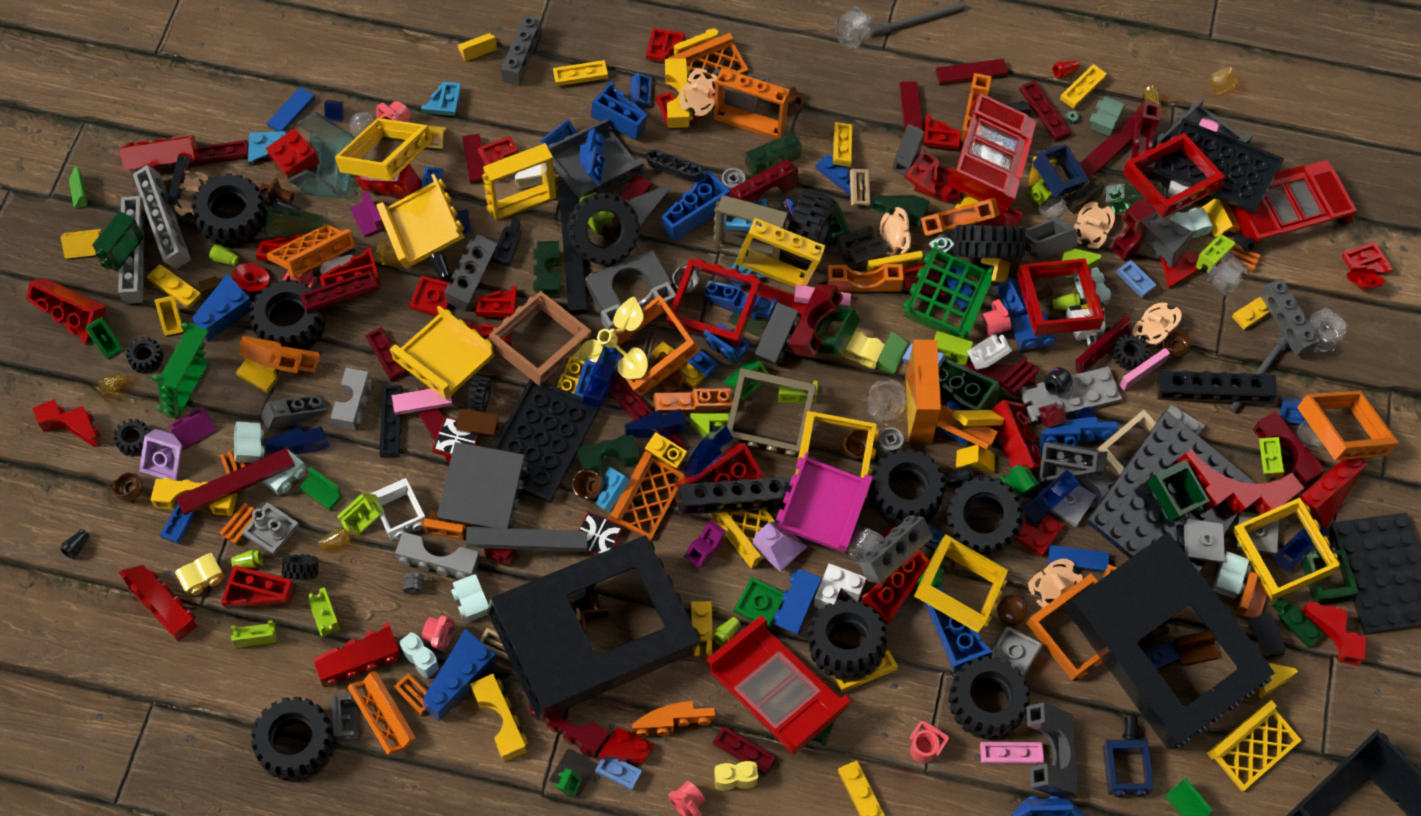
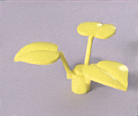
M635 297L629 298L616 311L613 320L614 325L621 329H610V331L602 329L598 333V341L595 339L586 341L572 357L584 362L586 359L604 364L605 357L603 354L606 353L605 346L608 348L614 347L625 356L618 363V371L621 376L626 379H641L644 377L648 369L646 354L639 348H632L627 354L617 345L618 338L615 333L624 332L625 329L634 331L641 326L644 314Z

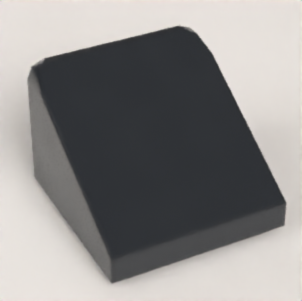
M1025 101L1007 104V106L1028 116L1030 115L1031 109Z

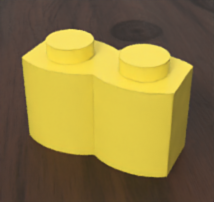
M855 331L842 356L875 369L885 344L877 338H868L861 331Z
M212 553L206 554L193 563H189L175 571L188 596L201 594L207 586H216L225 577Z
M745 761L737 765L730 763L717 765L714 768L715 788L720 791H728L735 787L741 789L755 787L758 782L757 764Z

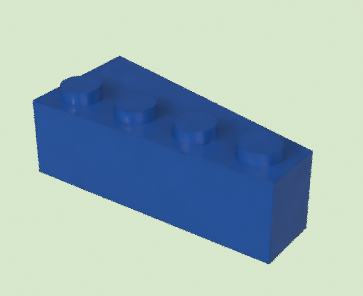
M709 170L704 173L705 177L703 180L695 182L694 187L689 192L686 191L683 194V198L676 202L661 217L663 231L673 241L678 240L715 216L716 202H720L722 195L730 197V190Z
M943 587L936 588L941 592L947 594ZM924 602L953 673L960 671L965 663L969 664L974 658H978L980 661L982 656H989V659H992V651L982 641L977 632Z

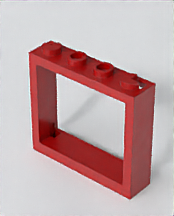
M1185 133L1174 136L1169 141L1160 143L1155 148L1149 151L1146 150L1135 158H1130L1125 163L1123 171L1126 178L1162 218L1221 189L1225 179L1220 170ZM1181 148L1208 178L1165 199L1139 169Z
M1086 258L1020 265L1017 277L1034 336L1101 329L1102 323L1105 321V312L1101 310L1100 296L1096 294V283L1092 280L1091 267H1088ZM1078 275L1091 316L1044 321L1032 279Z
M689 259L671 309L687 331L704 336L703 332L707 330L721 341L740 347L762 284L756 275L741 274L736 269L727 270L719 264L710 265L702 259ZM694 270L751 286L735 332L678 316ZM668 315L667 322L669 326L677 328Z

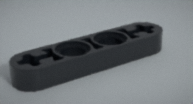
M651 150L646 154L648 165L655 169L691 182H699L705 177L704 170L699 164L660 150Z

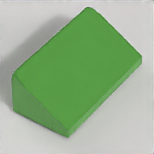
M74 167L69 178L73 206L77 209L87 206L88 202L82 173L78 167Z
M891 332L879 357L877 368L895 374L908 343L897 334Z

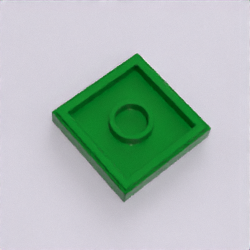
M751 577L733 612L752 622L762 615L767 620V629L769 630L777 609H780L784 603L781 601L784 592Z

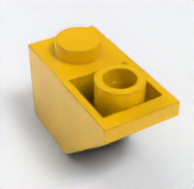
M656 432L645 447L646 451L651 453L653 457L674 468L679 467L688 453Z

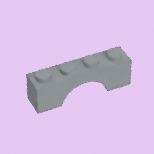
M666 282L651 289L649 294L638 303L643 309L651 300L661 296L671 307L676 294L669 282ZM616 304L601 311V323L605 329L609 331L610 329H617L613 320L620 305Z
M405 532L402 533L395 551L396 559L402 565H415L424 571H429L430 569L437 571L438 574L448 576V574L456 576L459 580L476 574L480 562L478 551L459 547L448 556H434L425 550L422 537Z

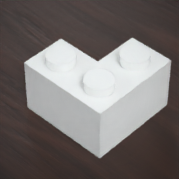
M829 563L815 596L813 607L824 610L825 605L832 603V605L836 604L838 597L854 600L855 603H858L865 586L866 577Z

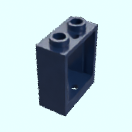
M1067 144L1060 147L1056 145L1048 151L1046 149L1040 151L1037 154V158L1032 162L1054 198L1077 191L1089 181ZM1056 159L1069 180L1064 182L1061 180L1051 164V160Z
M1106 740L1102 747L1108 795H1114L1117 798L1134 794L1135 797L1148 796L1154 789L1148 740ZM1113 754H1141L1145 783L1117 784Z

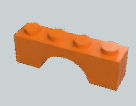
M974 73L960 139L961 143H964L974 109H971L972 103L980 93L988 96L992 76ZM982 123L979 124L977 130V135L979 136L981 132ZM974 140L973 145L977 146L978 142Z
M991 198L922 217L921 222L925 236L955 228L956 225H966L999 216L1000 213L996 198Z
M883 264L879 269L870 272L853 271L847 265H828L826 276L827 285H836L840 292L901 291L904 280L902 264Z

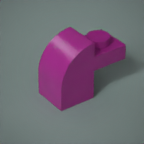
M713 520L707 522L700 537L691 542L684 557L696 567L701 568L721 548L723 544L722 539L727 531Z

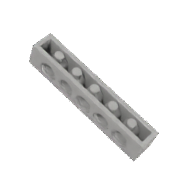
M146 165L135 172L133 177L162 259L165 263L177 269L189 262L191 258L172 205L168 203L169 196L161 174Z
M121 197V212L135 218L144 238L145 208L141 197ZM144 239L119 269L118 293L123 304L143 303Z

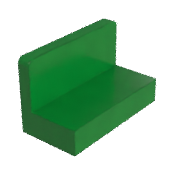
M749 359L740 367L746 370L769 374L761 361ZM740 368L724 381L726 386L733 387L736 390ZM744 380L740 399L744 400L761 383Z
M309 467L307 470L310 476L299 488L328 511H331L343 498L341 490L333 482L312 467Z
M1187 778L1182 779L1177 786L1164 795L1180 816H1209L1213 812L1212 808Z

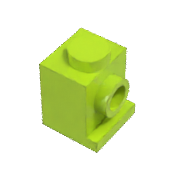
M1043 179L1038 181L1027 192L1030 195V200L1039 206L1052 195L1051 191L1048 192L1042 185L1043 183L1046 185Z

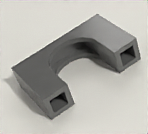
M653 249L641 252L638 256L631 259L627 258L619 264L610 265L600 272H594L585 277L586 288L600 313L616 304L621 306L613 291V287L623 278H639L646 283L650 291L666 282H669L672 287V283Z
M1045 702L1026 706L1027 726L1042 732L1049 740L1053 751V765L1046 763L1030 767L1031 788L1051 796H1060L1061 799L1078 795L1073 714Z

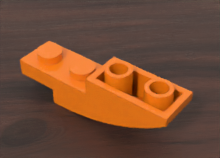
M242 336L238 350L239 355L249 360L297 373L298 370L315 372L320 358L318 352L283 347L281 342Z
M731 388L693 389L691 393H655L653 396L655 412L672 413L673 417L690 416V413L707 414L731 408L733 403Z
M693 701L670 704L649 712L632 724V734L638 737H646L654 733L665 736L674 732V724L682 727L689 726L690 723L709 725L715 720L714 708L694 709Z

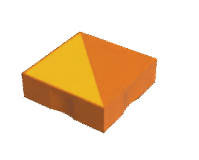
M914 340L905 376L908 444H932L935 427L941 411L937 340Z

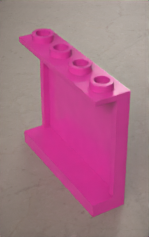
M806 452L804 457H799L796 468L799 471L797 475L793 474L789 483L793 487L791 492H786L783 503L786 505L784 510L780 509L776 520L779 521L777 528L845 553L873 477L865 474L864 478H860L808 458V452Z

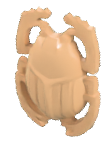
M696 68L690 74L688 82L682 88L679 98L681 107L684 110H687V108L694 109L695 116L706 115L714 106L715 96H713V94L715 95V90L713 89L712 81L715 83L717 76L712 74L711 79H706L703 73L707 71ZM695 75H701L698 79H693ZM684 91L686 92V96H685V97H686L687 102H685V100H684ZM708 104H710L708 108H706L705 110H701L702 108H705Z
M198 171L195 172L198 176L194 179L185 175L184 184L181 183L179 185V188L182 189L181 198L177 199L182 209L178 207L177 203L173 205L178 215L184 217L185 214L193 211V196L196 191L199 192L198 188L201 185L199 179L203 180L204 184H206V180H208L207 175Z
M1098 202L1085 204L1078 214L1077 223L1080 225L1075 224L1073 227L1076 229V235L1077 230L1081 232V237L1077 235L1079 245L1082 244L1080 240H1087L1090 242L1087 247L1091 249H1099L1107 238L1106 234L1111 230L1115 221L1114 211L1109 206L1103 209L1099 208ZM1107 214L1110 216V220H1111L1110 224H1108V223H1109V219H1108ZM1099 237L1101 238V240H1100L1099 242H1097V243H1094V242H1093V241H1095L1096 239H1098Z
M895 208L894 215L886 213L880 222V235L885 243L883 248L887 257L896 256L894 254H896L899 248L903 250L901 254L906 253L911 248V235L908 232L909 219L903 208Z
M1167 303L1154 304L1144 313L1141 318L1142 321H1138L1134 326L1133 336L1139 335L1140 340V336L1149 337L1150 340H1145V342L1158 345L1167 338L1168 332L1170 333L1179 325L1182 318L1180 309L1170 310L1167 308ZM1140 327L1143 328L1141 333L1138 331Z
M1068 559L1056 560L1043 570L1045 575H1043L1042 571L1038 572L1028 582L1031 594L1034 595L1035 590L1042 596V602L1040 600L1036 602L1039 606L1044 608L1049 604L1045 599L1055 600L1073 587L1075 581L1077 584L1083 579L1081 574H1074L1072 571L1074 566L1072 561ZM1057 564L1066 565V567H1062V566L1053 567V566H1054V565H1057ZM1040 578V584L1036 588L1035 582Z

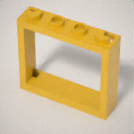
M377 118L337 154L335 160L341 173L391 181L433 139L428 125ZM383 137L405 140L382 163L360 159Z
M546 143L483 166L484 174L482 178L485 183L483 185L484 190L487 194L485 195L488 203L487 210L490 214H493L496 221L556 199L553 157ZM539 164L541 165V185L497 201L494 181Z
M754 218L735 264L794 288L796 284L807 286L820 262L825 245ZM755 238L812 262L808 270L805 271L752 250L749 246L752 239Z
M807 411L799 457L803 458L805 453L808 452L814 421L868 431L860 478H864L865 474L871 476L872 468L869 465L870 460H874L876 449L873 448V442L878 440L879 430L876 429L877 424Z
M1300 498L1234 526L1233 534L1249 559L1255 573L1258 574V578L1271 601L1338 572L1340 562L1337 559V554L1331 552L1327 537L1321 535L1317 520L1311 518L1309 507ZM1296 512L1327 567L1278 588L1247 533Z
M945 534L937 546L914 596L979 633L981 628H986L992 619L989 615H992L997 607L995 602H998L1003 593L1000 589L1002 590L1007 583L1005 577L1008 570ZM944 555L993 583L980 613L931 586Z

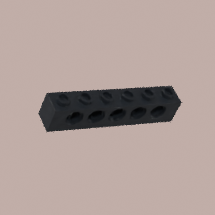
M1167 369L1159 371L1157 377V400L1274 404L1277 396L1276 375L1268 373H1212L1210 371L1192 372L1190 370L1172 371Z
M782 476L769 479L723 480L720 482H702L697 484L684 483L678 486L675 498L680 516L785 508L786 504L783 503L786 492H791L793 486L789 485L791 477Z

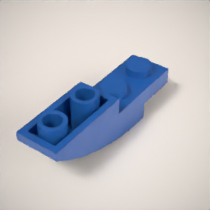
M594 128L589 131L587 142L580 146L579 158L583 170L597 186H600L606 160L602 155L605 140Z
M709 280L701 295L717 306L741 315L749 293H744L740 287ZM758 296L750 318L756 319L757 316L770 319L777 300Z
M1097 417L1069 420L1043 430L1040 448H1043L1044 443L1047 442L1079 446L1080 442L1107 441L1118 431V423L1098 422Z

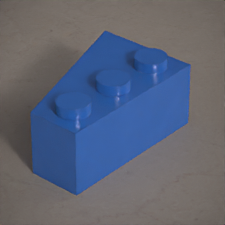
M612 81L592 101V118L598 121L609 119L610 127L635 140L644 132L647 114L633 101L630 102L622 91L619 92Z
M227 274L192 317L195 325L208 330L205 337L208 342L251 312L250 307L252 303L244 291Z
M802 569L793 572L789 581L792 583L789 591L786 590L781 600L784 602L782 609H777L773 619L776 620V626L799 635L809 614L812 602L814 603L815 595L822 581L821 577Z

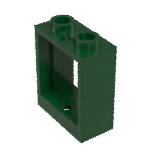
M119 211L92 246L100 260L101 266L107 270L112 269L118 272L144 238L135 218Z
M838 307L837 312L825 316L818 323L815 332L822 340V343L817 353L842 356L861 321L853 308ZM832 321L843 322L835 338L824 336Z
M1186 460L1146 480L1170 522L1178 519L1180 522L1189 517L1188 513L1193 511L1196 514L1204 510L1203 505L1209 502L1207 495ZM1175 475L1178 476L1193 502V505L1179 511L1163 483L1164 480Z
M1331 548L1330 550L1338 556L1337 559L1340 562L1339 569L1345 587L1323 590L1320 580L1309 584L1308 587L1313 602L1325 605L1351 601L1358 595L1359 592L1344 549L1337 550L1336 548ZM1317 551L1307 553L1301 561L1305 576L1316 572L1314 563L1325 562Z

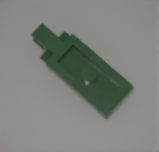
M1280 597L1272 605L1279 612L1277 614L1280 618L1279 621L1309 649L1324 636V633L1292 603L1288 604Z

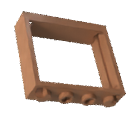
M540 291L534 297L531 296L525 305L519 306L511 317H506L498 328H493V332L489 335V341L493 344V349L540 386L567 362L569 357L575 355L586 341L590 340L591 330ZM540 308L572 333L574 337L537 368L505 343L503 339Z

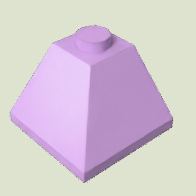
M155 429L144 436L139 472L162 479L171 478L177 481L182 452L181 443L173 434Z
M773 521L756 533L752 545L781 572L807 546L794 534L777 528L779 521Z

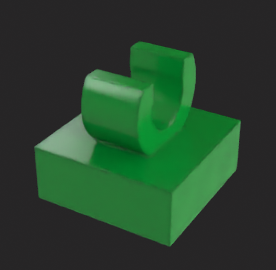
M565 768L564 773L560 772L558 774L561 777L559 784L554 783V786L568 797L575 798L582 778L573 770Z

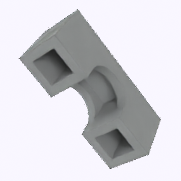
M346 368L341 387L343 393L353 395V397L347 402H335L331 421L333 427L356 431L357 425L361 424L362 421L361 411L363 407H366V395L372 388V379H370L367 371Z

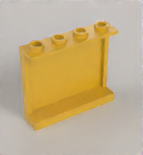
M434 174L432 175L433 183L388 207L383 202L376 205L397 258L406 269L465 238L462 233L464 227L460 220L456 219V216H458L457 211L450 205L452 200L449 194L444 191L446 186L443 180H438Z
M438 306V316L403 347L400 348L395 344L390 348L394 361L447 400L485 366L495 354L494 346L488 339L484 340L475 329L471 330L468 328L463 320L456 319L449 310H444Z

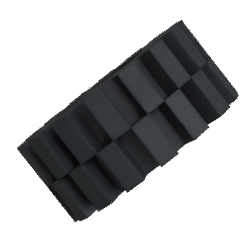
M1125 334L1123 338L1120 337L1113 349V359H1116L1115 363L1118 364L1120 362L1119 367L1121 368L1126 366L1125 370H1129L1130 367L1134 370L1146 361L1149 355L1148 343H1144V338L1140 340L1139 335L1133 337V334H1130L1128 337ZM1127 347L1133 348L1138 352V355L1136 357L1128 356L1124 349Z
M140 337V341L136 338L134 339V344L130 342L131 348H126V357L131 368L135 369L138 373L141 370L142 374H146V370L152 373L151 369L153 368L156 371L158 369L157 365L161 366V360L163 361L164 359L160 345L155 339L151 340L150 337H147L146 340L144 337ZM141 352H152L149 358L145 360L138 359V355Z
M477 375L473 377L467 400L468 409L480 412L486 410L491 394L492 382L490 378Z
M131 418L128 419V423L124 420L122 421L123 425L118 424V430H114V442L119 451L123 452L124 455L127 456L129 453L130 456L134 457V453L139 456L140 451L143 449L144 436L150 433L142 420L140 422L139 419H135L133 422ZM138 432L140 434L137 441L132 443L126 442V437L130 433Z
M293 554V556L288 555L282 559L283 578L303 581V579H314L319 575V559L314 555Z

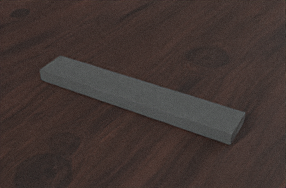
M467 527L466 548L586 552L587 532Z

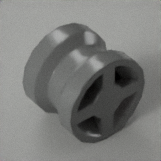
M415 572L406 573L404 575L405 585L403 586V592L410 595L423 593V586L421 584L424 581V575Z

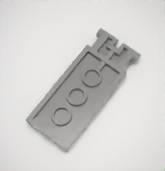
M1109 367L1071 375L1073 379L1072 386L1062 395L1049 393L1045 388L1044 382L1038 383L1036 388L1028 390L1026 387H1022L1019 392L1024 404H1031L1026 409L1032 424L1039 422L1041 418L1038 408L1057 402L1058 406L1063 407L1066 416L1120 403L1122 398Z

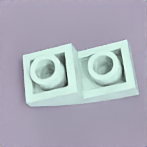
M954 228L948 230L945 234L942 232L929 245L933 248L935 243H938L937 249L948 254L954 251Z

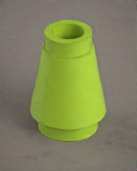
M215 244L209 254V258H212L213 261L235 266L239 259V256L221 244Z
M1071 293L1052 299L1054 310L1067 311L1069 306L1080 305L1079 294Z
M252 549L232 557V567L235 565L243 568L257 569L263 565L261 551Z
M732 617L714 630L713 640L719 646L725 645L734 637L741 626L740 622Z

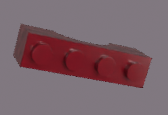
M1144 101L1137 108L1131 158H1135L1144 151L1152 149L1153 136L1160 121V104ZM1156 161L1139 169L1145 177L1154 170Z
M786 159L731 188L730 197L757 204L760 197L770 188L778 187L783 192H786L798 185V168Z
M1143 198L1126 209L1122 220L1127 224V227L1115 239L1111 248L1123 261L1140 250L1156 211Z
M816 285L788 343L796 356H816L822 340L815 332L816 327L825 316L837 312L843 299L836 285Z
M1275 411L1257 422L1253 432L1259 439L1279 437L1280 446L1289 452L1293 460V468L1290 473L1294 474L1304 488L1321 477L1325 471L1322 464L1313 457L1309 448L1298 439L1297 434L1287 426L1283 417L1279 416Z
M529 703L531 716L538 720L531 704ZM560 712L542 719L547 723L546 726L552 732L556 733L558 731L561 733L567 743L571 745L573 743L580 747V752L587 757L591 755L593 758H596L610 738V733L594 721L583 726L571 725L561 717Z

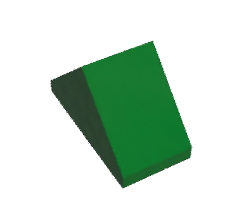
M102 317L85 327L91 340L106 359L123 349Z

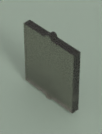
M567 749L549 781L559 784L561 777L558 774L560 772L564 773L565 768L573 770L582 778L576 796L579 797L598 765L585 758V755H579Z

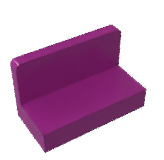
M368 192L361 194L362 203L350 207V211L364 237L384 229L382 218Z
M203 407L168 425L171 433L181 443L182 449L216 431V427Z

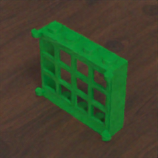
M935 243L932 252H927L924 258L925 267H920L916 276L919 278L918 283H913L910 289L911 298H906L902 307L905 310L903 316L936 331L967 340L992 283L994 267L990 266L989 271L938 250L939 244ZM934 259L947 264L946 268L943 269L932 264ZM950 266L963 271L962 276L950 272ZM930 268L943 273L939 284L926 279ZM968 273L979 278V282L976 283L965 278L966 274ZM946 275L960 280L955 291L942 286ZM963 282L976 287L972 298L958 293ZM923 283L937 288L932 299L919 294ZM940 290L953 295L949 306L935 301ZM956 297L969 302L965 313L952 308ZM917 298L930 303L925 314L912 309ZM933 305L946 310L942 321L929 316ZM950 312L963 317L958 328L945 323Z
M182 323L181 328L187 332L183 334L161 376L153 375L152 380L158 384L160 406L157 405L156 410L169 418L175 417L179 419L210 363V360L203 358L206 354L203 350L205 347L203 341L208 330L189 323V326L187 323Z

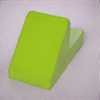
M690 413V426L707 442H709V429L716 431L727 429L729 414Z

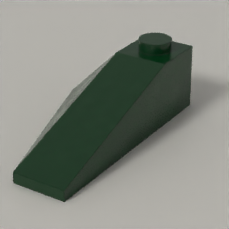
M946 358L939 368V383L963 407L970 410H990L1002 396L998 381Z

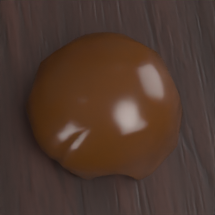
M1180 331L1170 332L1162 343L1163 349H1167L1171 357H1183L1191 350L1192 339H1190L1188 333Z
M854 429L845 437L843 449L849 457L855 460L864 458L868 431Z
M580 470L573 478L572 489L580 498L596 499L603 491V478L598 472Z
M127 472L121 474L117 480L113 481L114 488L111 489V492L120 500L127 502L134 500L142 492L143 481L136 473Z
M1006 596L1000 600L997 606L999 619L1007 625L1014 626L1020 624L1027 616V605L1019 596Z

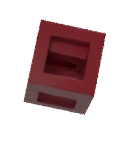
M1057 402L1038 408L1044 427H1053L1067 422L1064 409L1058 406Z
M484 549L485 557L488 559L491 557L497 564L512 565L517 557L516 549Z

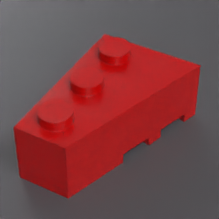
M410 164L391 181L358 175L356 177V182L363 191L403 199L420 190L422 184L421 179Z
M370 247L363 254L350 258V261L344 265H338L319 276L323 287L371 270L378 284V289L376 290L382 289Z
M234 565L221 604L226 609L291 604L296 584L290 579Z

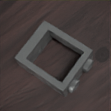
M1058 217L1025 229V251L1038 260L1078 246L1076 229Z

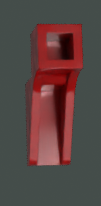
M55 399L32 408L43 432L62 428L70 431L92 447L101 445L98 439L101 437L97 426L93 427L92 422L95 421L91 411L85 410L83 405L65 412L62 404L58 405Z
M1307 602L1301 609V612L1325 635L1333 640L1338 650V662L1359 666L1365 659L1366 637L1360 636L1356 632L1346 633L1347 610H1343L1338 606L1328 607L1317 602Z

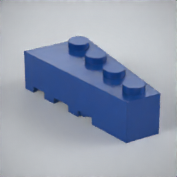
M465 629L424 696V708L440 721L471 690L470 683L480 680L496 664L495 653Z

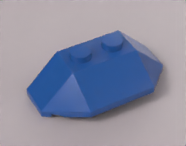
M1038 796L1028 797L1011 814V816H1086L1068 799H1061L1060 796H1051L1048 799H1040Z

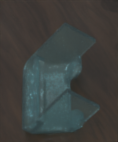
M318 112L298 121L297 125L311 133L310 143L313 148L320 152V163L317 165L316 175L305 170L289 178L287 182L310 196L342 197L348 194L352 174L339 171L335 156L350 144L355 137Z

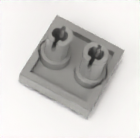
M267 502L262 509L258 508L253 511L252 516L254 519L242 531V534L275 556L299 527V523Z

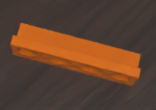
M941 404L937 426L985 449L991 448L998 431L988 426H964L952 417L954 410Z
M370 672L363 681L350 684L347 688L386 754L390 755L407 750L416 737L377 672ZM362 688L366 696L360 694L357 689ZM367 705L374 707L376 713L370 711ZM377 722L384 724L386 730L380 728ZM387 739L394 741L396 746L391 747Z

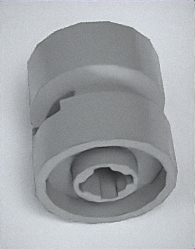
M729 168L722 175V183L729 190L745 181V174L737 168Z
M889 427L880 432L876 448L879 458L885 459L886 454L890 452L895 454L896 450L902 449L904 437L900 430Z

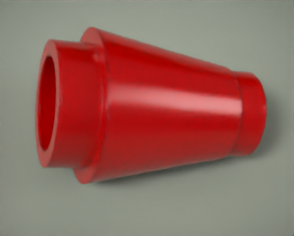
M1077 60L1058 61L1052 67L1053 75L1056 78L1062 79L1079 70V63Z

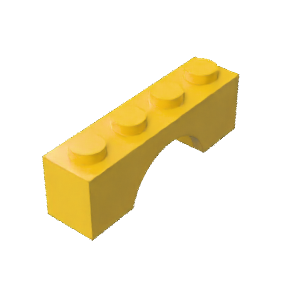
M686 58L665 59V82L679 92L676 99L667 103L668 128L689 127V120H693V110L689 108L684 110L679 102L681 90L688 82L687 76H690V66H686ZM684 91V100H685V102H687L686 97H685V96H686V92Z
M171 478L156 479L151 502L155 508L174 510L178 503L176 496L208 482L174 481ZM232 494L210 504L209 507L212 513L233 516L238 494Z
M491 674L470 683L479 708L495 710L503 719L502 728L494 738L503 762L526 753L525 745L528 744L525 734H520L518 731L519 721L516 715L512 716L509 709L512 706L508 697L504 698L501 693L504 688L500 679L496 680L494 675Z

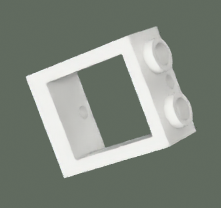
M406 478L371 493L377 495L381 506L407 495L418 516L391 529L383 513L380 516V520L390 540L400 539L403 532L409 533L423 528L424 519H426Z

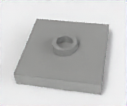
M1066 477L1060 478L1042 507L1077 527L1096 495Z
M1241 511L1238 513L1237 525L1261 514ZM1279 520L1247 533L1258 553L1274 556L1277 554ZM1236 539V549L1243 550Z
M1193 519L1184 520L1185 554L1192 560L1220 564L1225 562L1223 524Z
M1006 626L992 649V660L994 656L1000 657V661L1004 663L1007 660L1011 662L1010 666L1012 668H1019L1021 671L1019 675L1021 677L1026 676L1041 651L1043 644Z

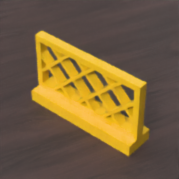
M766 509L759 510L758 514L748 513L747 511L708 513L715 523L727 531L725 536L751 569L757 566L761 560L765 559L752 545L754 538L747 537L744 534V529L755 531L756 535L762 529L759 527L760 520L767 521L768 523L775 521ZM733 514L744 516L743 523L735 522L732 519ZM746 517L757 519V525L745 524Z
M1272 700L1262 704L1206 753L1211 760L1215 759L1241 791L1246 790L1301 741L1298 735L1275 709L1277 706ZM1271 715L1277 720V728L1268 727V718ZM1255 729L1263 730V741L1253 740ZM1268 731L1277 732V743L1268 742ZM1282 733H1287L1294 741L1289 745L1282 744ZM1240 742L1249 743V754L1239 752ZM1253 743L1263 745V755L1253 754ZM1267 745L1277 746V756H1267ZM1226 754L1234 755V766L1227 765L1222 758ZM1239 756L1249 757L1248 768L1239 767ZM1253 758L1263 759L1261 770L1253 769ZM1239 770L1248 772V781L1245 784L1238 778Z

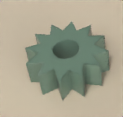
M1068 111L1065 119L1073 124L1079 121L1080 115L1076 111Z

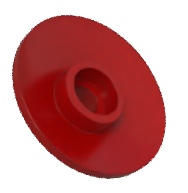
M244 263L238 265L231 274L234 282L245 292H259L269 284L268 272L257 264Z
M1350 271L1346 276L1348 281L1357 285L1361 290L1381 287L1385 282L1381 276L1375 273Z

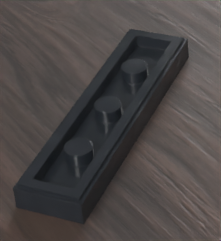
M402 385L382 386L380 458L400 457L401 414L395 415L392 395L402 394Z

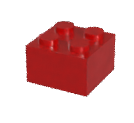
M295 128L265 148L271 161L290 183L320 163L314 149Z

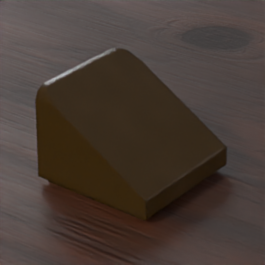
M216 276L198 282L204 298L209 297L219 285Z

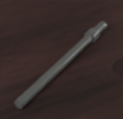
M960 3L892 23L885 22L878 27L868 29V33L870 36L878 33L885 34L893 29L964 10L966 7L964 3Z
M1284 335L1276 341L1274 349L1255 374L1265 373L1279 353L1288 346ZM1233 402L1229 407V411L1235 413L1242 403Z

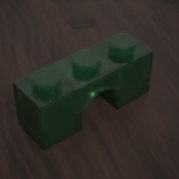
M794 132L747 151L745 165L754 177L769 169L770 165L778 159L783 161L787 159L792 162L801 158L802 145Z
M537 241V249H533V258L537 260V264H533V275L537 276V280H533V291L537 292V294L542 291L549 298H560L559 273L547 271L550 267L560 266L559 241Z
M633 434L621 435L617 439L603 440L598 444H588L577 449L581 470H593L603 473L602 460L609 456L617 458L621 468L637 464L640 461L639 450Z

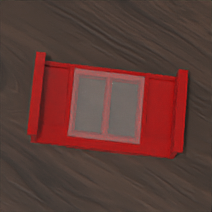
M980 93L972 103L971 109H974L955 172L948 180L947 186L979 201L996 198L998 209L1007 212L1008 207L1016 197L1037 120Z
M1328 160L1278 172L1255 214L1229 204L1241 228L1239 232L1248 238H1253L1256 247L1260 240L1344 217L1347 223L1354 222V215L1357 212Z
M762 615L706 659L710 666L711 675L734 695L792 755H795L848 709V704L851 703V700L846 695L840 699L767 629V620Z

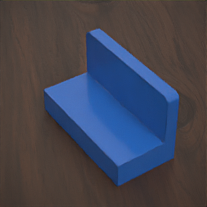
M1008 278L995 288L1004 307L1008 311L1010 319L1013 316L1021 315L1025 311L1027 312L1018 280Z
M1280 397L1282 406L1279 416L1283 417L1285 422L1309 425L1297 408L1302 402L1301 399Z

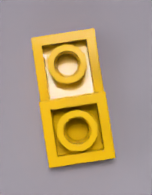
M569 357L557 387L574 394L585 362Z

